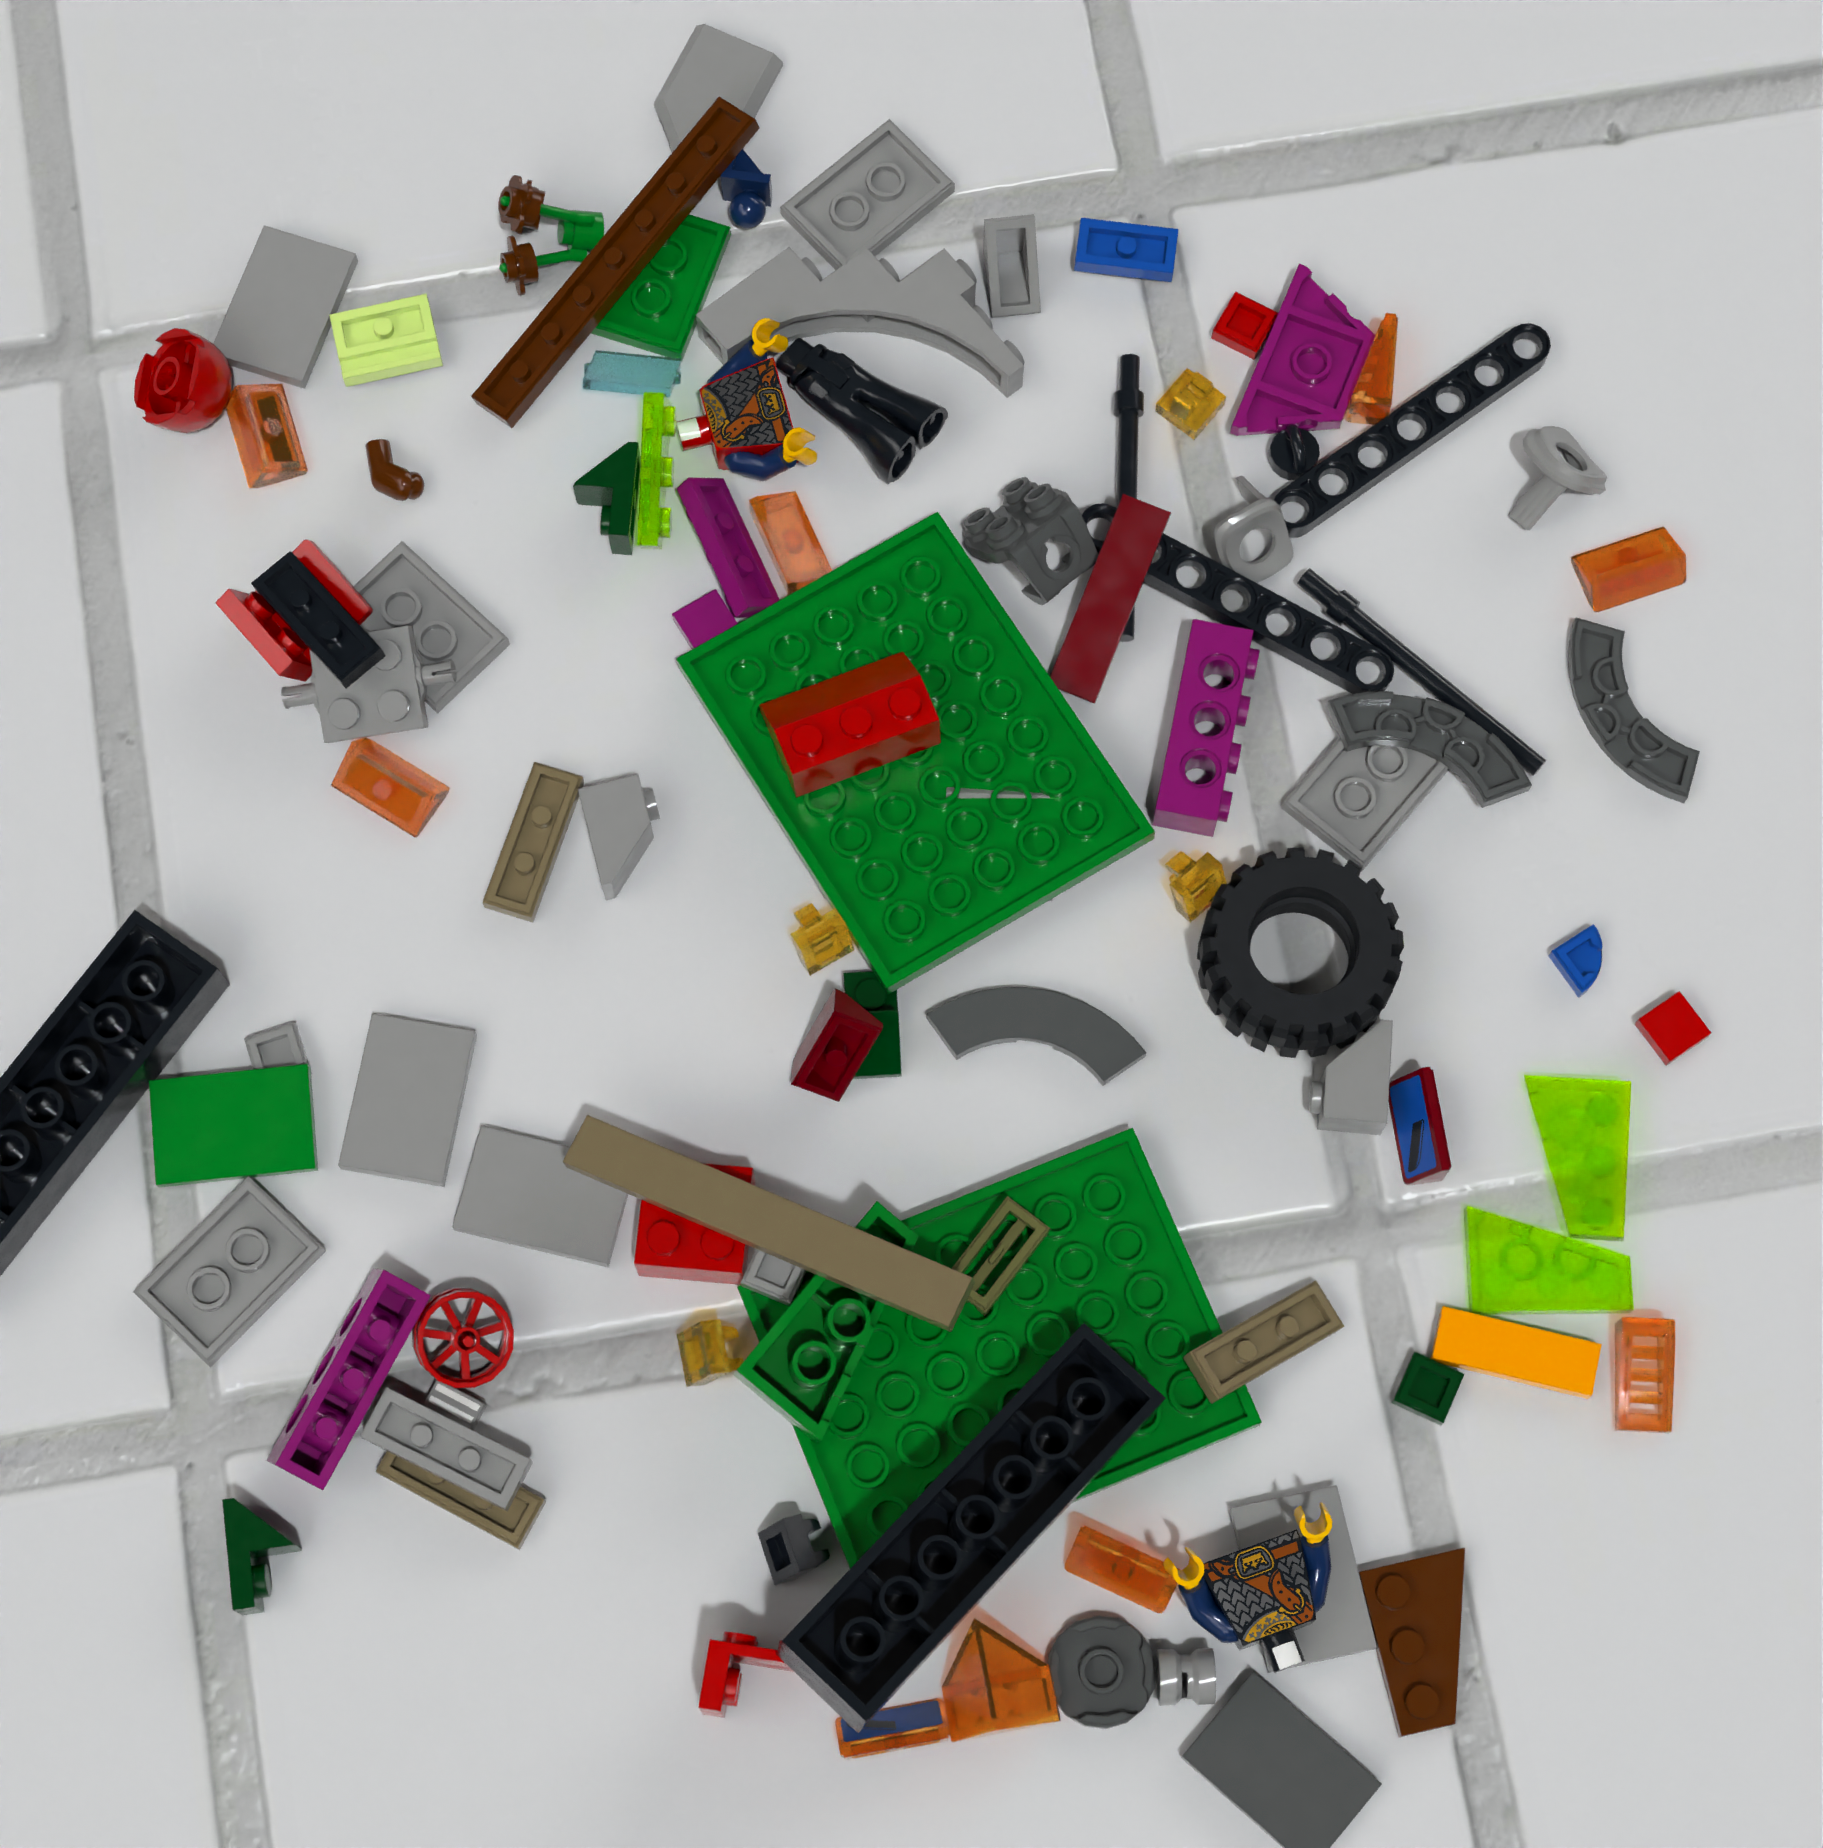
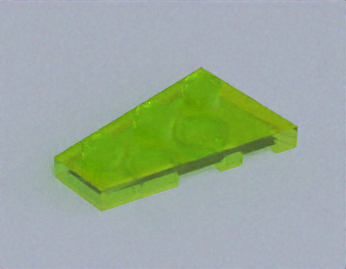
M644 392L637 545L642 549L662 550L663 538H671L672 508L665 507L666 487H673L674 457H669L670 437H675L676 406H672V403L664 393Z
M1524 1075L1525 1086L1569 1238L1623 1242L1631 1081Z
M1465 1207L1464 1228L1470 1313L1479 1315L1631 1313L1634 1310L1630 1256L1473 1207Z

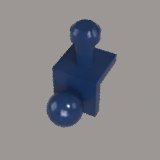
M742 149L720 176L722 196L724 201H731L729 213L732 221L741 228L751 229L758 226L764 220L766 206L771 207V174H763Z

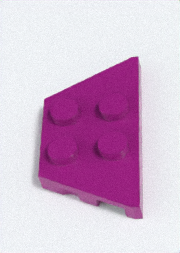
M1299 264L1236 413L1230 434L1236 436L1273 434L1285 430L1290 424H1294L1306 431L1340 429L1373 348L1376 335L1361 320L1353 318L1348 313L1347 306L1334 293L1329 296L1311 278L1312 271L1305 265Z

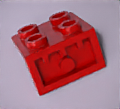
M303 540L292 553L351 617L361 625L371 615L372 607L313 541ZM229 588L215 602L279 676L306 682L312 675L313 670L309 648L256 590L248 594Z
M724 1632L722 1641L712 1639L709 1641L698 1708L703 1715L725 1718L727 1705L737 1707L742 1673H740V1669L733 1668L734 1662L794 1671L776 1655L777 1650L758 1647L756 1636Z

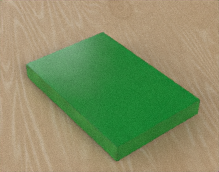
M688 214L591 334L682 362L697 325L696 314L702 311L730 240L731 227Z
M308 1064L149 1080L156 1186L159 1188L245 1179L248 1176L254 1178L318 1171L311 1068Z

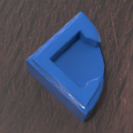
M1594 924L1552 950L1548 955L1578 998L1589 990L1601 968L1602 940Z

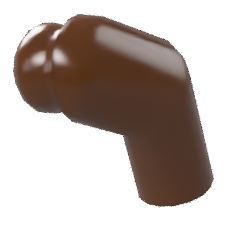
M376 439L366 443L365 448L371 482L378 492L400 501H405L407 498L415 500L422 495L424 490L422 476L417 472H409L407 469L393 464L390 442L388 440Z

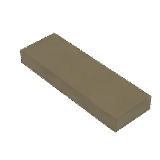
M534 762L483 899L484 908L532 923L534 922L579 799L578 789L583 788L584 785L582 776Z
M1315 1280L1190 1351L1183 1359L1208 1400L1213 1404L1336 1333L1344 1325Z
M388 1451L375 1471L384 1478L518 1550L521 1549L546 1503L541 1497L520 1487L509 1510L505 1511Z

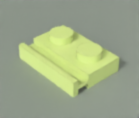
M427 294L329 315L342 377L346 387L443 366Z

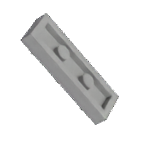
M387 1387L360 1434L362 1439L505 1511L509 1510L533 1463L531 1459Z

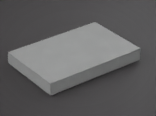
M888 119L780 207L781 215L837 270L865 248H868L874 256L878 255L954 193L955 183Z
M264 225L213 344L223 353L230 366L305 389L331 327L329 315L337 313L358 263L356 253Z
M403 541L353 586L372 607L371 615L360 625L365 632L407 625L412 626L416 652L424 665L448 662L449 660L454 662L456 670L437 672L436 675L456 673V682L427 686L425 702L437 714L510 645L509 639Z
M1339 738L1283 802L1282 809L1347 861L1351 860L1361 866L1362 872L1450 768L1426 754L1396 746H1370L1346 752Z
M372 1014L338 1163L340 1169L445 1187L477 1038L475 1031Z
M481 1126L452 1227L454 1231L609 1268L628 1194L567 1168L563 1160L570 1148L568 1146Z
M248 1176L133 1292L207 1365L212 1367L326 1251Z
M1337 1485L1238 1506L1229 1510L1239 1550L1296 1529L1301 1539L1303 1534L1294 1517V1510L1298 1506L1302 1507L1306 1522L1308 1523L1319 1519L1321 1515L1320 1502L1325 1504L1333 1521L1332 1529L1328 1534L1331 1574L1325 1605L1316 1612V1620L1312 1624L1294 1631L1305 1662L1293 1667L1377 1648ZM1262 1642L1261 1645L1267 1666L1268 1673L1274 1672L1270 1660L1268 1658L1267 1652L1265 1650L1264 1644Z

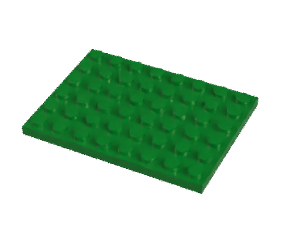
M938 512L676 658L678 668L888 995L1155 838L1154 829ZM904 652L921 675L939 717L941 743L796 798L759 705ZM946 787H954V792L946 798ZM961 788L994 790L991 798H958ZM1003 791H1017L1025 795V798L997 797ZM1030 792L1042 793L1050 796V798H1032Z
M1133 1128L902 1220L906 1226L919 1236L912 1252L951 1269L1007 1196L1050 1227V1232L987 1315L984 1316L977 1311L974 1305L966 1302L952 1332L886 1305L822 1442L816 1445L792 1424L849 1569L1083 1323L1166 1399L1145 1425L1072 1503L1260 1426L1262 1423L1246 1385L1211 1404L1183 1359L1187 1353L1223 1332ZM1011 1213L1008 1215L964 1274L972 1278L1017 1221L1015 1216ZM1028 1226L1025 1228L979 1288L978 1294L982 1297L986 1295L1034 1231ZM806 1271L795 1299L816 1274ZM740 1285L737 1287L757 1339L760 1342L789 1306Z

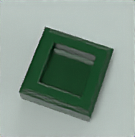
M1414 1352L1391 1403L1441 1426L1446 1419L1464 1374Z

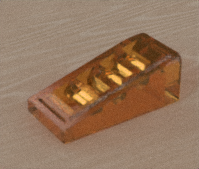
M1386 313L1380 323L1351 396L1347 412V422L1375 425L1389 415L1392 405L1398 326L1396 314Z
M1622 1317L1615 1323V1431L1672 1432L1675 1366L1674 1319ZM1633 1336L1657 1338V1347L1632 1345ZM1632 1359L1657 1360V1369L1631 1368ZM1631 1381L1657 1383L1658 1392L1630 1390ZM1630 1403L1658 1404V1414L1629 1413Z

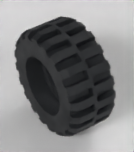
M1304 847L1288 848L1285 857L1277 859L1273 851L1258 856L1255 866L1250 867L1244 863L1232 873L1230 882L1220 886L1213 897L1210 909L1207 910L1197 951V959L1200 960L1198 977L1201 988L1208 989L1209 991L1207 1003L1214 1015L1223 1013L1228 1019L1225 1028L1236 1037L1242 1032L1251 1036L1253 1039L1250 1046L1265 1052L1268 1044L1279 1047L1281 1057L1296 1058L1299 1050H1308L1310 1057L1326 1055L1329 1047L1333 1045L1340 1049L1355 1041L1359 1032H1367L1376 1022L1399 978L1403 963L1400 960V954L1404 948L1403 932L1395 929L1399 916L1394 904L1391 902L1384 904L1381 897L1385 889L1375 878L1370 879L1366 883L1359 877L1362 870L1361 866L1351 860L1347 861L1345 867L1332 862L1333 852L1319 849L1316 858L1305 857ZM1284 913H1302L1322 920L1333 928L1345 945L1348 954V966L1345 975L1335 987L1315 994H1297L1275 986L1260 973L1250 954L1251 939L1258 925L1266 919Z

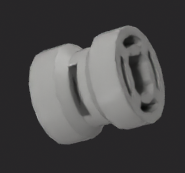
M1196 1648L1191 1654H1179L1174 1649L1156 1650V1686L1159 1706L1176 1705L1181 1699H1192L1197 1705L1215 1704L1216 1670L1213 1648Z

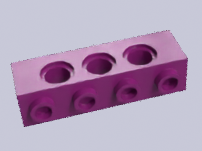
M1193 619L1153 818V826L1213 837L1217 821L1227 822L1233 792L1223 790L1226 773L1236 774L1242 744L1233 743L1232 740L1235 725L1245 727L1251 697L1241 695L1244 678L1254 680L1260 652L1259 649L1250 648L1253 630ZM1212 674L1221 675L1228 680L1230 685L1222 689H1216L1209 686L1204 678ZM1203 721H1209L1216 724L1221 732L1215 736H1205L1197 731L1195 725ZM1195 768L1203 769L1209 773L1212 780L1206 784H1196L1187 778L1186 772Z
M373 1269L266 1461L324 1490L431 1295L384 1269Z

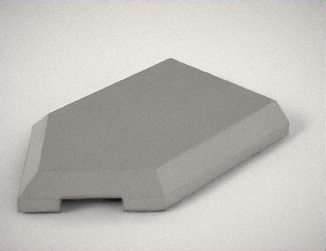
M706 24L696 25L654 101V108L663 126L671 152L677 148L718 97L723 98L755 118L782 69L783 62L774 53Z

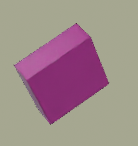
M716 589L672 614L673 621L691 649L700 646L738 624Z

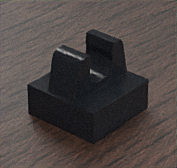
M799 1514L783 1518L758 1533L774 1585L793 1581L829 1559V1550L813 1551L808 1535L821 1529L819 1521L803 1519L802 1515Z

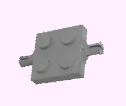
M407 625L370 631L366 633L377 643L386 656L353 684L345 688L309 649L313 670L311 683L282 687L281 696L302 694L301 697L282 699V702L286 709L314 704L320 714L324 743L428 728L424 703L427 686L456 682V673L436 675L437 672L456 670L454 662L449 660L448 662L424 665L416 652L412 626Z

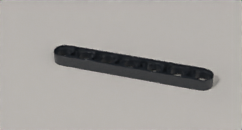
M1531 323L1520 324L1512 328L1282 489L1274 498V501L1280 507L1287 502H1297L1303 505L1307 511L1306 519L1299 523H1290L1284 519L1289 537L1298 538L1307 534L1539 371L1545 364L1551 348L1547 332L1540 326ZM1520 339L1532 340L1538 345L1540 354L1533 359L1521 358L1514 351L1513 344ZM1481 366L1494 367L1499 371L1502 381L1494 386L1483 385L1476 379L1475 370ZM1443 393L1456 394L1463 402V408L1456 413L1444 412L1438 407L1436 398ZM1404 420L1417 421L1424 429V436L1418 440L1410 441L1404 439L1399 434L1397 425ZM1375 447L1383 452L1386 462L1380 467L1370 468L1361 463L1358 453L1363 448ZM1327 474H1335L1344 479L1347 489L1342 494L1329 495L1322 491L1319 486V480Z
M1105 503L1094 504L1083 512L1082 517L1086 525L1095 518L1107 519L1112 523L1117 508ZM1163 533L1157 548L1159 559L1151 564L1144 581L1145 583L1224 625L1253 630V641L1352 694L1378 692L1387 689L1394 675V665L1389 655L1384 651ZM1091 536L1099 554L1105 540L1100 541ZM1183 566L1196 567L1201 571L1204 583L1197 588H1186L1177 580L1176 571ZM1232 589L1241 591L1248 599V608L1236 613L1227 610L1221 602L1223 592ZM1276 613L1286 615L1293 624V632L1283 637L1273 635L1266 626V618ZM1320 637L1332 640L1338 649L1337 657L1330 661L1318 659L1311 651V642ZM1365 661L1375 663L1382 671V681L1376 685L1363 683L1356 675V666Z

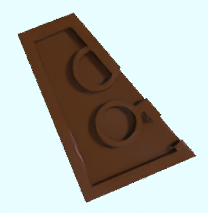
M1465 1548L1359 1572L1377 1645L1376 1652L1399 1738L1451 1726L1456 1722Z

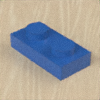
M1081 218L1074 271L1172 282L1179 229Z

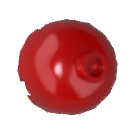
M174 328L161 334L155 340L163 344L155 355L152 356L146 353L140 362L135 379L134 401L136 407L145 411L146 416L142 418L147 423L162 429L189 433L208 427L227 407L231 398V370L223 353L212 342L189 330Z

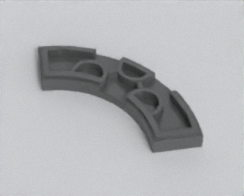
M1576 617L1572 624L1569 639V679L1578 711L1589 733L1602 751L1628 776L1664 797L1685 803L1689 795L1700 751L1686 747L1665 735L1648 718H1643L1634 706L1628 694L1629 687L1623 670L1622 646L1625 631Z
M1391 691L1363 692L1328 701V712L1346 752L1370 746H1396L1426 754L1455 772L1473 792L1481 808L1527 792L1532 786L1518 760L1494 733L1490 735L1481 726L1464 716L1465 712L1446 703L1428 697L1420 699L1405 695H1394Z
M1003 987L982 990L949 1001L927 1013V1020L956 1060L970 1052L994 1044L1017 1042V1040L1037 1042L1052 1046V1049L1073 1058L1091 1072L1101 1085L1104 1086L1146 1056V1051L1135 1038L1118 1022L1102 1011L1076 998L1045 989Z

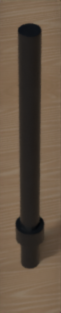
M1125 354L1120 357L1119 390L1114 393V415L1119 417L1117 508L1123 494L1137 499L1139 417L1144 414V393L1139 390L1140 357L1135 354ZM1135 606L1120 642L1134 640Z
M1310 568L1302 575L1297 584L1327 608L1325 614L1340 626L1346 623L1370 644L1389 655L1392 662L1440 701L1465 712L1464 716L1481 726L1490 735L1494 733L1512 752L1520 765L1532 776L1540 770L1546 759L1358 608L1360 602L1346 590L1339 592Z

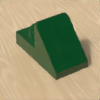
M627 442L579 478L573 485L576 501L579 505L602 506L601 535L609 537L612 554L632 555L642 465L638 442Z
M873 971L844 973L845 993L883 1023L881 1033L853 1079L902 1077L897 990L888 995Z
M234 1498L223 1499L232 1609L241 1615L264 1612L263 1598L271 1596V1579L267 1564L260 1565L259 1557L299 1552L302 1549Z

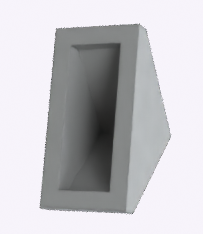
M1034 214L984 219L983 256L992 318L1041 313Z

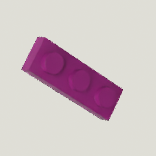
M687 478L676 489L686 508V514L704 547L707 560L715 571L725 593L726 601L732 608L735 617L749 618L778 602L780 599L724 478Z

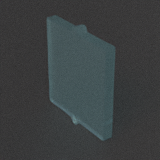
M596 350L591 362L584 364L583 389L670 397L675 384L681 383L680 370L682 359Z

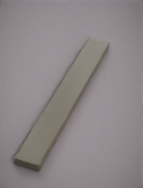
M589 1115L586 1116L563 1160L564 1165L573 1171L949 1332H952L975 1284L973 1278Z

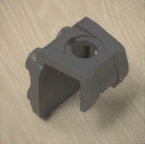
M1022 477L1004 488L1002 491V495L1005 498L1003 505L994 513H992L990 508L986 507L975 511L965 520L964 526L967 530L965 531L966 538L964 544L974 557L995 564L1008 560L1013 561L1030 583L1021 590L1022 593L1037 604L1044 605L1058 595L1064 587L1080 574L1095 565L1099 554L1078 507L1072 502L1069 495L1064 491L1052 488L1048 483L1038 485L1035 482H1030L1027 477ZM1050 538L1054 542L1065 543L1069 549V552L1061 558L1065 564L1056 571H1052L1046 562L1048 548L1045 543Z

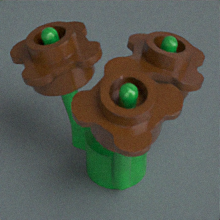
M514 175L510 179L509 185L504 187L499 197L498 210L501 221L507 224L510 223L511 230L522 235L523 227L538 230L540 217L559 220L558 242L559 244H567L568 250L535 256L530 243L517 245L513 235L507 237L508 252L500 254L501 264L499 269L507 283L515 282L518 295H525L524 284L538 282V267L567 261L582 262L587 256V251H591L604 236V218L601 212L567 210L543 204L546 191L533 187L532 180H527V183L523 184L522 177Z

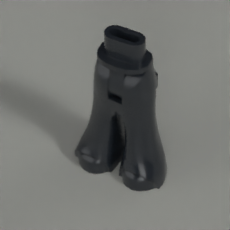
M797 338L776 363V368L790 377V385L797 389L803 398L814 408L839 426L862 449L879 478L886 484L898 480L906 472L915 457L916 446L920 449L928 446L939 434L945 420L948 418V412L944 407L884 382L856 364L855 361L845 354L829 350L822 344L813 347L802 338Z

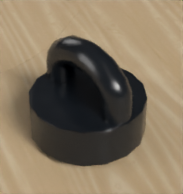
M1294 424L1288 425L1285 430L1280 431L1273 438L1270 445L1269 463L1272 470L1287 480L1298 479L1317 465L1320 455L1319 444L1310 432L1298 428Z

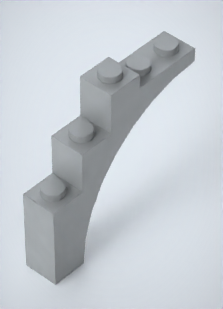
M789 246L696 314L699 338L723 365L749 340H753L752 330L754 325L763 318H769L780 323V326L771 333L770 340L778 334L787 337L788 342H791L797 338L834 332H875L912 339L950 354L983 375L1006 398L1023 386L1025 363L1023 356L1012 342L1008 340L1003 342L992 330L993 325L987 314L979 306L975 305L977 280L973 271L962 259L955 261L945 248L902 280H899L897 272L886 259L881 258L878 260L868 248H865L822 280V276L814 263L807 257L801 260Z

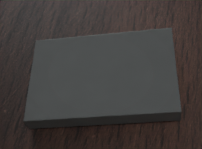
M1254 1671L1181 1757L1282 1848H1330L1382 1785L1381 1782Z

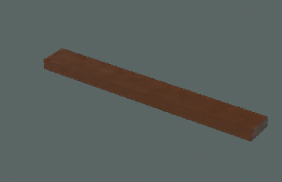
M721 97L716 99L472 394L471 397L477 405L510 428L515 426L760 127L755 118Z

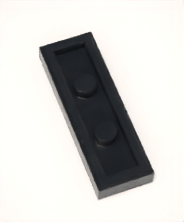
M291 551L251 582L257 593L345 688H348L386 656L377 643Z

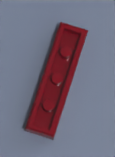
M1126 494L1122 495L1050 676L1059 690L1094 704L1096 703L1171 512Z

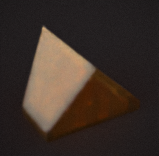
M974 1618L942 1685L952 1743L1060 1722L1051 1666Z

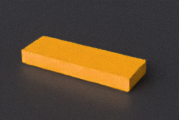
M1443 1306L1440 1309L1430 1359L1444 1365L1589 1399L1593 1393L1602 1344Z

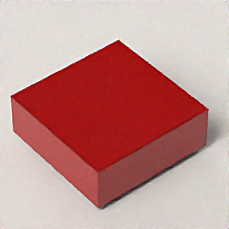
M1235 291L1214 327L1211 339L1255 360L1269 337L1278 312Z
M1680 991L1646 1013L1635 1023V1026L1666 1066L1708 1038L1712 1033Z

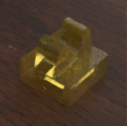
M1186 368L1156 403L1155 412L1195 440L1225 405L1226 396L1214 388L1213 383L1196 371L1194 373Z
M1180 851L1165 864V867L1173 873L1169 877L1171 882L1169 886L1176 910L1190 923L1211 906L1213 897L1220 886L1227 884L1222 864L1209 852L1205 853L1195 862L1184 852Z
M810 903L793 913L801 926L790 935L799 960L810 976L855 950L847 925L836 908L821 916L815 906Z
M720 1319L700 1321L677 1334L686 1387L706 1385L722 1376L733 1373L744 1362L743 1358L732 1359L727 1357L725 1343L739 1337L736 1328L721 1326Z

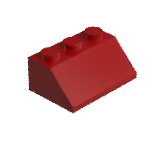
M904 652L759 705L796 798L941 743L939 717L921 675Z

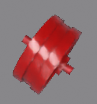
M450 1288L434 1295L428 1300L412 1329V1347L418 1362L437 1381L454 1388H475L492 1381L506 1367L513 1351L514 1329L508 1313L495 1299L472 1288ZM458 1298H473L464 1322H460L457 1319L448 1301ZM484 1302L493 1310L499 1321L474 1329L473 1325ZM441 1307L450 1323L447 1330L425 1328L430 1316ZM502 1330V1341L497 1355L480 1345V1337ZM423 1337L447 1340L448 1345L429 1361L424 1349ZM459 1351L460 1377L449 1376L437 1370L453 1353ZM476 1351L491 1361L482 1372L470 1376V1353Z

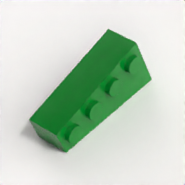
M877 1201L855 1227L911 1252L919 1237ZM815 1275L734 1373V1376L818 1445L825 1436L833 1415L843 1398L886 1304Z

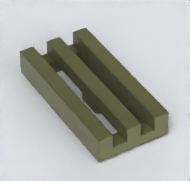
M1008 1196L952 1267V1269L964 1274L1008 1215L1011 1213L1017 1218V1221L973 1277L975 1284L966 1302L974 1305L977 1311L984 1316L987 1315L1050 1232V1227ZM1027 1226L1034 1231L986 1295L982 1297L978 1294L979 1288Z

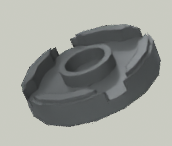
M1093 1616L1076 1621L1058 1636L1048 1655L1046 1680L1053 1701L1065 1716L1084 1727L1108 1729L1126 1724L1145 1708L1155 1689L1157 1666L1151 1646L1136 1629L1119 1618Z

